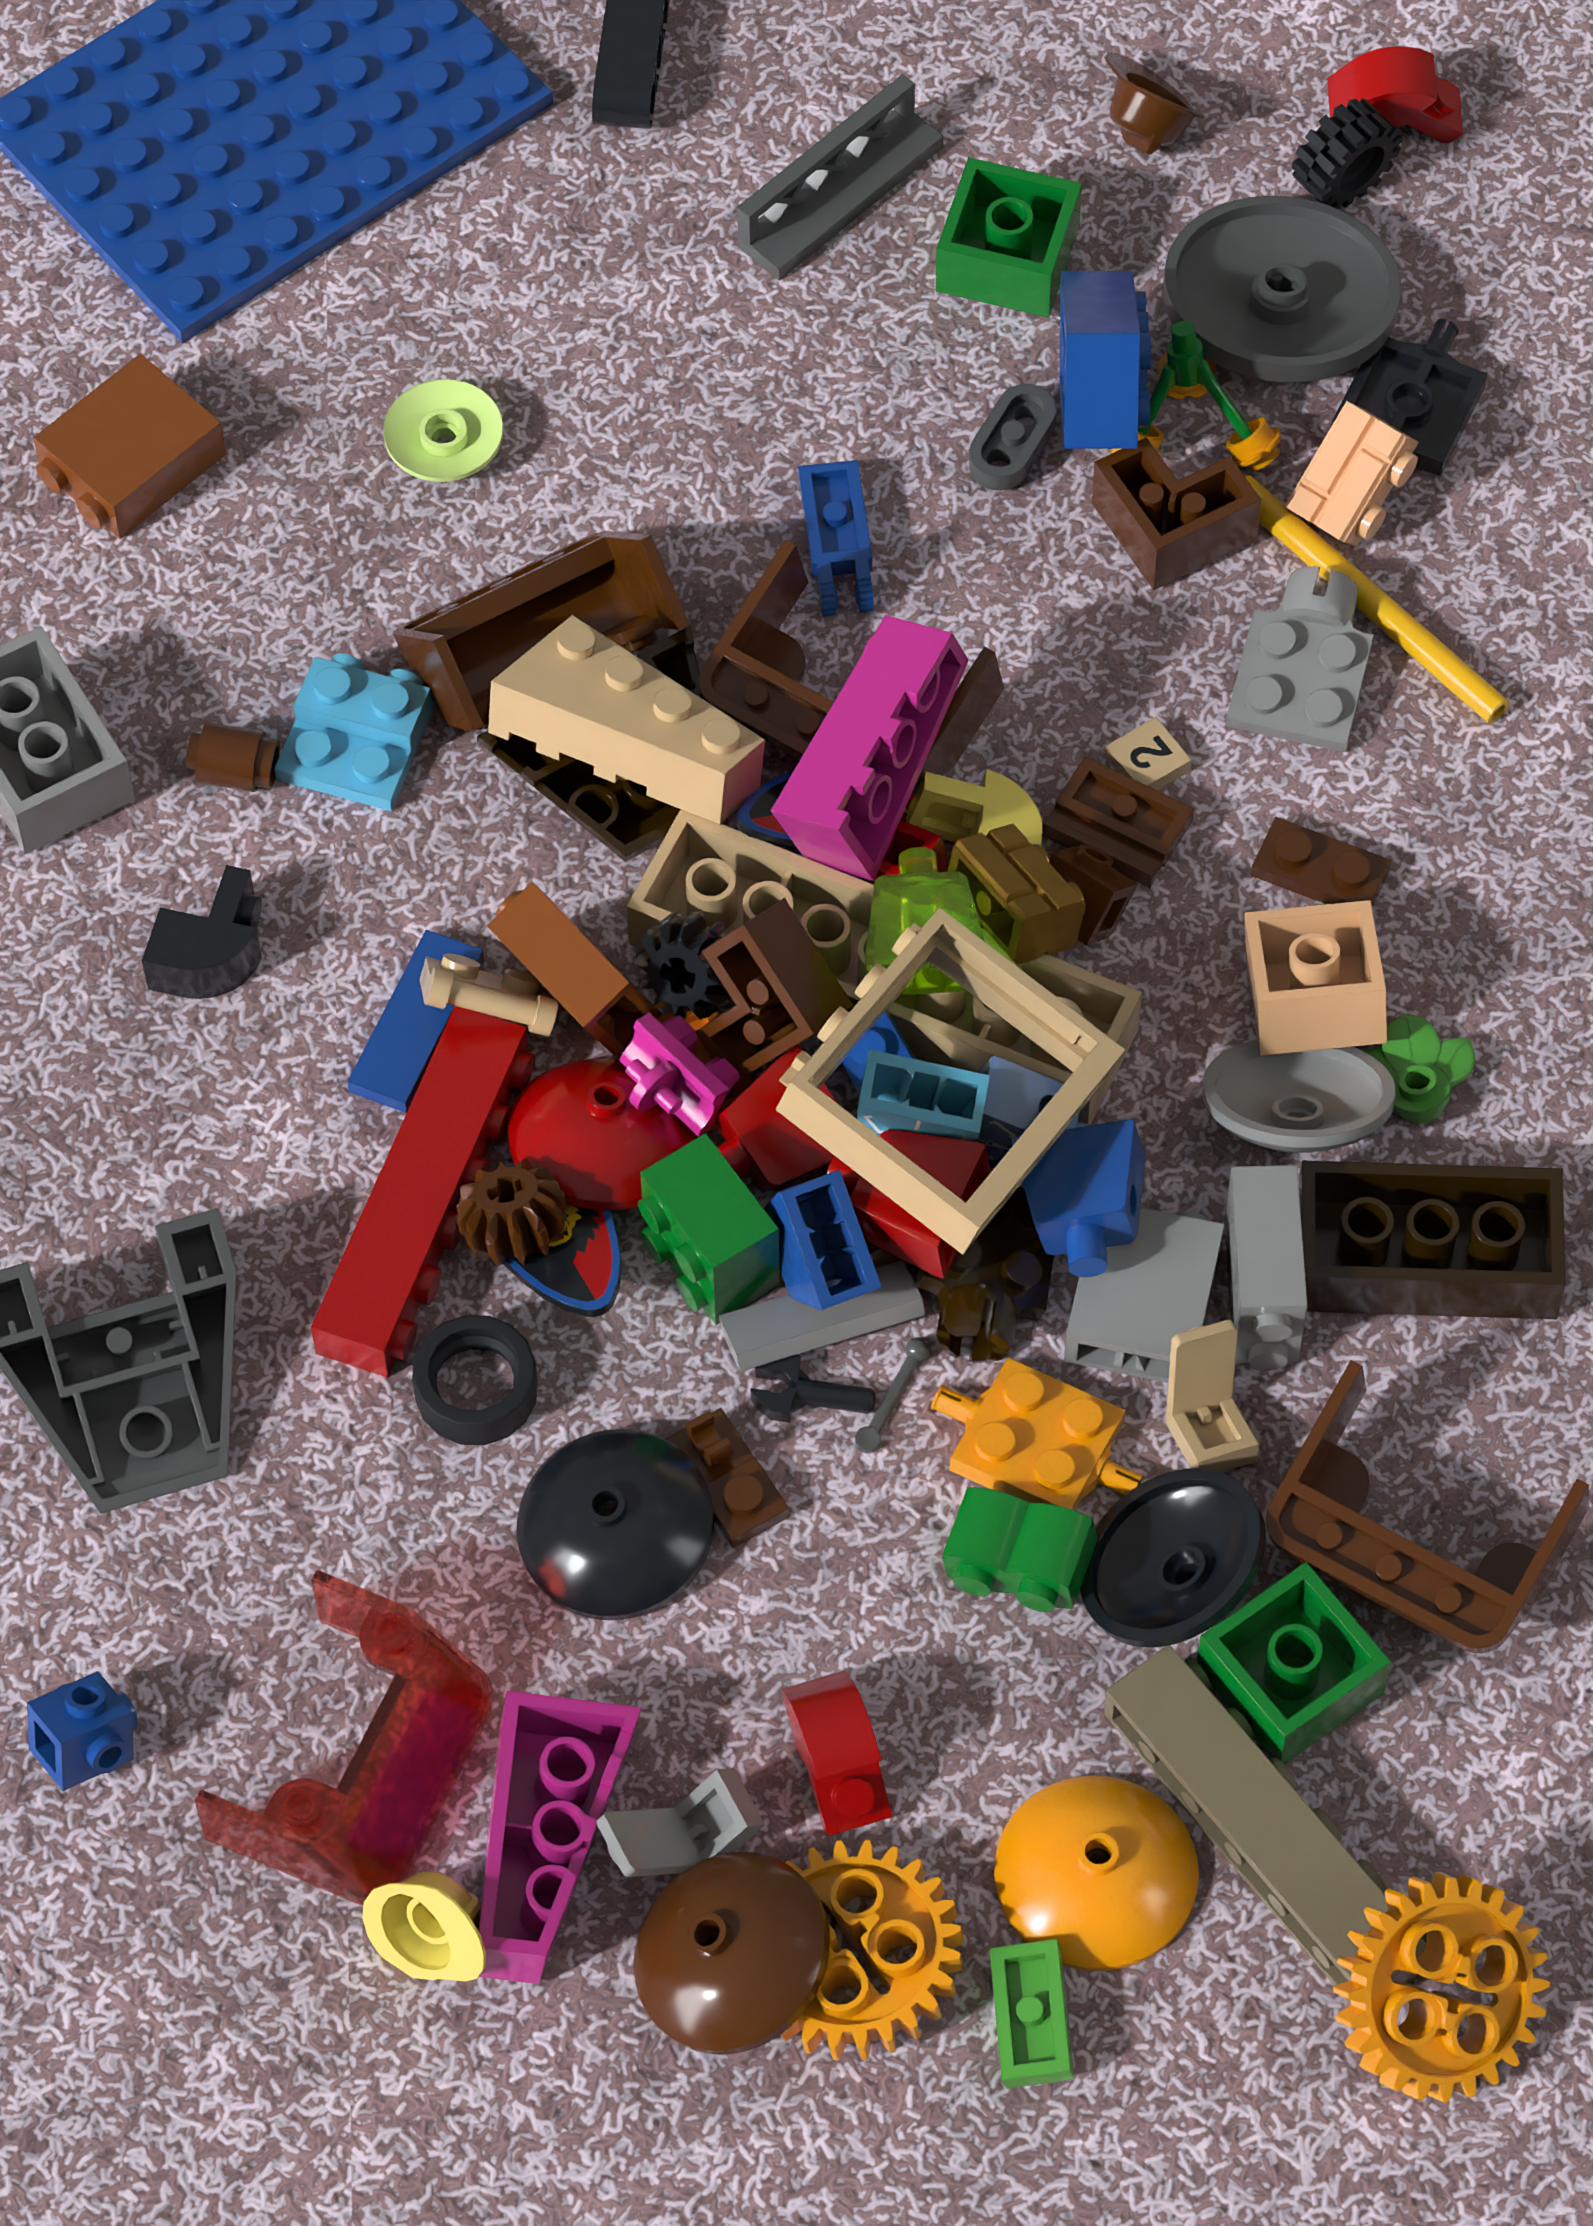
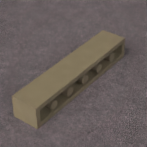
M1171 1645L1165 1646L1106 1689L1103 1714L1334 1986L1351 1981L1352 1972L1337 1964V1960L1339 1957H1356L1359 1947L1347 1936L1350 1930L1367 1934L1372 1928L1363 1911L1366 1907L1382 1913L1389 1910L1384 1893L1386 1888L1383 1880L1371 1864L1364 1859H1359L1356 1862L1340 1843L1342 1840L1340 1831L1330 1816L1320 1808L1312 1811L1296 1792L1298 1790L1297 1782L1287 1766L1276 1757L1269 1760L1253 1742L1255 1740L1254 1732L1244 1716L1233 1707L1226 1710L1210 1692L1212 1690L1211 1682L1201 1666L1190 1657L1183 1660ZM1426 1933L1419 1939L1416 1946V1959L1424 1952L1427 1945ZM1395 1970L1391 1974V1980L1410 1984L1420 1975ZM1345 1998L1346 2001L1351 2005L1350 1999Z

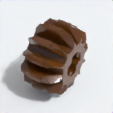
M527 1159L520 1161L514 1167H507L500 1160L498 1169L492 1172L476 1170L475 1183H469L460 1187L461 1198L456 1206L458 1211L456 1219L460 1234L464 1235L466 1243L473 1250L476 1259L491 1257L496 1266L499 1267L509 1259L517 1258L524 1266L526 1256L533 1253L548 1255L549 1243L564 1238V1226L567 1220L565 1211L568 1210L564 1191L560 1190L558 1182L551 1175L548 1167L532 1168Z

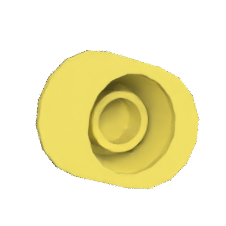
M424 1871L400 1883H388L377 1887L371 1891L364 1901L362 1919L368 1938L380 1956L410 1977L426 1980L469 1981L477 1979L485 1969L486 1951L481 1935L477 1930L480 1901L476 1895L468 1892L455 1879L441 1872Z

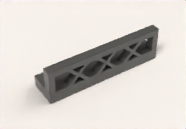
M901 74L737 207L738 248L780 281L943 148V135L914 113L915 83L904 74Z

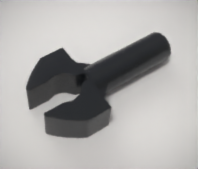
M793 1355L755 1367L756 1378L779 1379L788 1385V1388L781 1393H772L767 1390L754 1388L750 1389L751 1401L770 1420L790 1423L792 1413L805 1405L870 1414L876 1405V1393L872 1388L809 1379L800 1369L801 1355Z

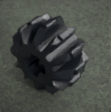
M703 911L692 912L686 918L677 912L669 914L661 921V925L652 926L645 932L641 940L645 948L636 954L633 964L647 972L639 980L637 989H653L657 994V997L654 999L653 1009H662L669 1003L672 1005L675 1017L680 1015L683 1019H686L694 1013L701 1020L715 1013L718 1010V1006H725L732 1000L702 953L704 949L722 938L721 935L724 933L725 922H717L711 928H708Z

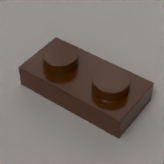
M1275 816L1252 864L1251 876L1324 904L1370 900L1373 907L1390 871L1391 859Z

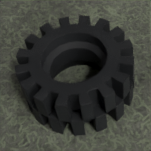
M1356 98L1349 100L1346 107L1343 104L1338 105L1334 108V114L1331 118L1327 115L1323 116L1318 121L1321 126L1317 131L1311 129L1305 136L1308 143L1299 145L1295 153L1299 158L1292 162L1293 177L1318 202L1339 209L1341 205L1346 208L1353 203L1354 197L1358 196L1361 198L1366 195L1367 188L1371 185L1376 188L1382 181L1379 177L1381 173L1389 172L1394 165L1390 159L1399 156L1401 150L1398 146L1402 143L1400 131L1371 103L1363 98L1360 101Z

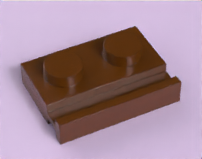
M1084 756L1055 801V807L1049 817L1046 816L1042 821V836L1066 848L1077 845L1095 847L1113 860L1112 868L1126 877L1151 888L1161 867L1165 866L1193 822L1194 808Z

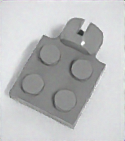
M1301 567L1294 570L1289 576L1282 604L1276 611H1261L1257 609L1253 611L1226 718V727L1346 753L1374 635L1361 632L1353 627L1352 621L1358 601V590L1353 580L1338 571L1332 570L1326 594L1323 597L1317 595L1318 587H1316L1320 567Z

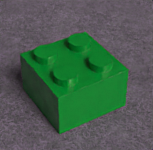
M968 157L936 248L935 291L1049 318L1061 283V271H1065L1080 227L1082 183Z
M706 1133L640 1172L642 1199L638 1201V1207L644 1218V1229L640 1231V1237L648 1253L658 1264H662L667 1260L679 1277L676 1278L677 1288L687 1305L694 1312L703 1308L715 1325L720 1323L719 1315L745 1308L780 1286L779 1228Z
M1307 1562L1200 1636L1197 1663L1208 1676L1212 1688L1229 1708L1237 1709L1244 1716L1254 1732L1256 1741L1271 1758H1278L1284 1764L1385 1694L1391 1661Z

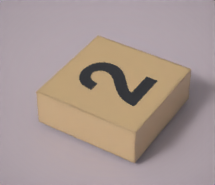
M1157 717L1107 744L1105 747V757L1116 771L1155 790H1159L1191 771L1192 760Z

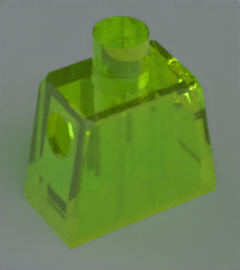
M913 847L904 850L898 857L900 874L882 875L875 879L865 955V976L877 963L887 969L898 956L891 950L907 927L910 928L913 923L922 928L939 907L985 941L967 876L959 871L938 872L936 853L932 849ZM928 961L900 995L968 991Z

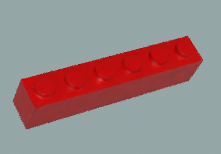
M454 1006L311 1325L314 1348L317 1355L387 1378L396 1358L402 1360L408 1358L418 1329L417 1323L413 1322L421 1303L426 1305L432 1303L439 1288L442 1274L441 1268L437 1267L444 1249L453 1251L462 1236L456 1219L458 1214L456 1206L461 1198L460 1187L469 1183H475L476 1170L488 1172L489 1161L484 1158L491 1142L501 1143L506 1136L508 1119L512 1108L508 1106L515 1088L523 1090L528 1085L532 1076L535 1055L529 1053L527 1028L525 1026Z

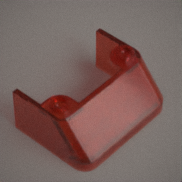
M316 1570L311 1583L319 1622L359 1638L365 1659L373 1667L394 1676L383 1700L337 1788L314 1779L300 1778L291 1780L276 1790L263 1815L200 1789L195 1799V1804L206 1840L364 1906V1901L373 1889L388 1883H400L410 1875L492 1713L494 1694L491 1680L485 1671L416 1611L325 1572Z

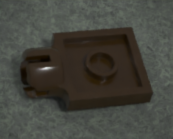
M1023 1187L1016 1189L963 1255L957 1251L944 1279L936 1277L920 1268L918 1269L916 1287L935 1294L940 1303L936 1333L938 1342L942 1350L954 1358H959L962 1336H973L969 1362L991 1363L1002 1360L1014 1345L1017 1319L1027 1318L1038 1321L1046 1312L1054 1255L1045 1253L1035 1228Z

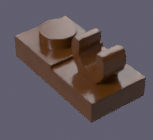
M722 1408L712 1413L710 1411L703 1413L687 1422L685 1428L665 1438L681 1449L701 1472L712 1498L714 1521L732 1548L789 1518L788 1505Z

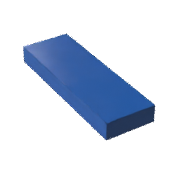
M425 930L347 1081L350 1093L407 1113L454 1008L450 1004H446L444 1009L424 1004L419 979L426 956L442 960L444 954H457L475 960L480 964L481 968L484 962L482 949L430 930Z

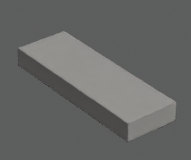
M900 1260L876 1268L882 1288L824 1310H818L796 1301L788 1294L719 1315L722 1334L739 1371H745L924 1316L923 1298L904 1261Z

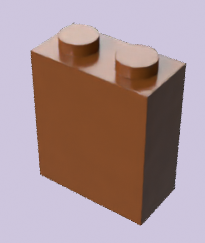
M141 353L33 437L39 462L36 465V471L44 484L56 494L64 490L76 501L79 512L90 525L97 529L104 525L119 539L124 537L226 455L221 422Z
M531 882L524 890H518L509 895L500 904L496 917L487 925L578 1023L618 1060H620L622 1053L634 1037L635 1030L633 1026L636 1020L647 1013L652 1014L655 1018L663 1015L658 1009H653L654 1005L637 989L578 925L535 883Z

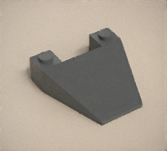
M219 1208L155 1225L156 1238L172 1292L50 1327L46 1326L29 1263L25 1262L0 1270V1373L100 1514L228 1477L236 1267Z

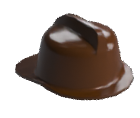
M1108 52L1104 57L1109 67L1118 77L1110 106V118L1120 126L1123 140L1131 147L1146 155H1150L1160 145L1172 146L1175 144L1195 117L1205 118L1204 115L1195 111L1173 86L1149 68L1118 53Z

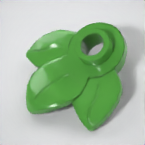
M1411 1014L1400 1015L1387 1025V1043L1382 1044V1048L1360 1049L1377 1059L1390 1072L1396 1091L1393 1110L1402 1119L1411 1123H1427L1439 1117L1449 1102L1451 1088L1467 1079L1475 1065L1474 1049L1470 1039L1453 1038L1440 1042L1435 1028L1428 1020Z

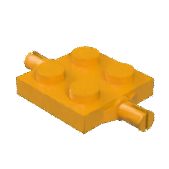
M1009 1357L992 1386L982 1393L977 1400L946 1387L945 1384H942L939 1387V1392L937 1391L931 1405L932 1410L939 1411L965 1423V1433L951 1456L949 1471L989 1489L1016 1496L1029 1503L1052 1504L1076 1511L1081 1500L1092 1492L1098 1484L1126 1495L1129 1491L1143 1483L1144 1474H1139L1110 1461L1111 1445L1124 1422L1126 1410Z

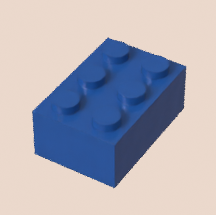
M1061 271L1059 388L1064 449H1137L1138 427H1149L1150 393L1147 391V370L1151 369V333H1149L1148 312H1146V291H1135L1133 271Z

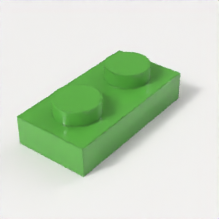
M1058 1939L989 1948L1001 2079L1006 2089L1075 2080L1062 1948Z

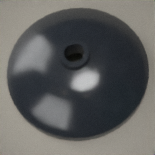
M611 1429L590 1433L558 1449L538 1468L531 1478L521 1499L517 1517L519 1551L525 1567L536 1585L561 1607L575 1614L598 1620H624L639 1617L653 1612L675 1599L691 1584L700 1572L710 1551L714 1535L713 1502L708 1486L697 1466L681 1449L666 1439L651 1433L632 1429ZM608 1500L618 1502L616 1511L611 1515L601 1516L597 1514V1509L603 1502Z
M1187 1468L1151 1478L1118 1500L1096 1526L1098 1540L1080 1588V1593L1087 1612L1106 1634L1122 1643L1137 1647H1163L1191 1639L1225 1618L1243 1599L1254 1582L1263 1560L1266 1544V1529L1262 1512L1257 1502L1243 1485L1229 1475L1219 1471Z

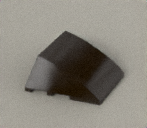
M690 626L637 653L638 658L704 700L699 688L700 672ZM488 730L477 736V742L625 862L662 843L680 811L679 808L646 796V786L630 780L618 779L616 783L593 775V765L565 754L558 761L536 752L537 743L515 734L511 736L509 741L488 733Z

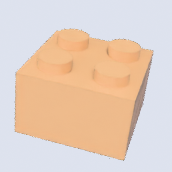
M1370 900L1244 913L1246 967L1260 1056L1387 1043L1386 986Z

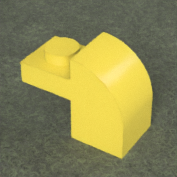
M986 769L979 785L925 771L920 786L907 810L906 822L941 835L943 840L956 843L958 839L978 833H983L986 836L992 829L1013 823L1031 844H1039L1041 846L1042 820L1032 798L1011 779Z

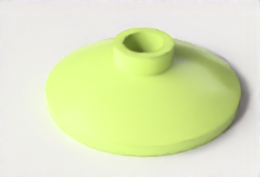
M440 379L418 384L402 393L393 402L386 414L383 436L387 452L402 470L423 480L449 482L471 476L491 462L501 446L503 422L496 403L487 393L466 382ZM441 437H450L453 439V441L447 443L435 442L437 439Z

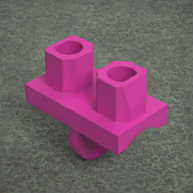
M647 1013L636 1020L633 1026L635 1030L634 1037L619 1060L626 1067L625 1072L637 1083L630 1094L629 1101L639 1112H645L659 1104L669 1115L675 1114L699 1137L712 1128L721 1106L732 1096L740 1074L725 1058L716 1057L706 1064L693 1055L698 1042L695 1029L680 1015L660 1023L652 1014Z

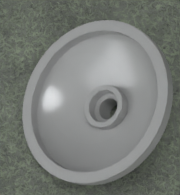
M1253 1040L1237 1045L1217 1056L1207 1067L1202 1081L1204 1105L1210 1115L1226 1130L1250 1143L1290 1153L1320 1152L1358 1142L1380 1128L1388 1120L1395 1104V1083L1390 1072L1377 1059L1355 1047L1260 1056L1258 1040Z

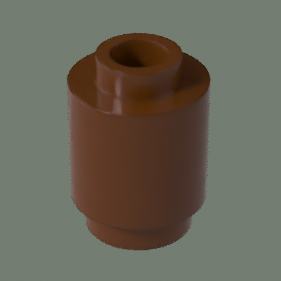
M206 722L201 733L192 732L186 754V768L195 770L196 782L200 784L256 792L258 787L272 789L276 779L274 768L280 757V741L266 738L265 731Z

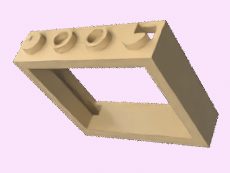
M939 907L922 928L913 923L910 928L907 927L891 950L898 956L887 969L877 963L868 972L854 993L861 999L855 1007L848 1012L840 1006L831 1015L817 1035V1038L824 1043L813 1056L802 1050L795 1057L790 1068L779 1080L787 1088L775 1110L963 1255L1106 1081L1125 1052V1049ZM928 961L1073 1072L966 1203L819 1090Z

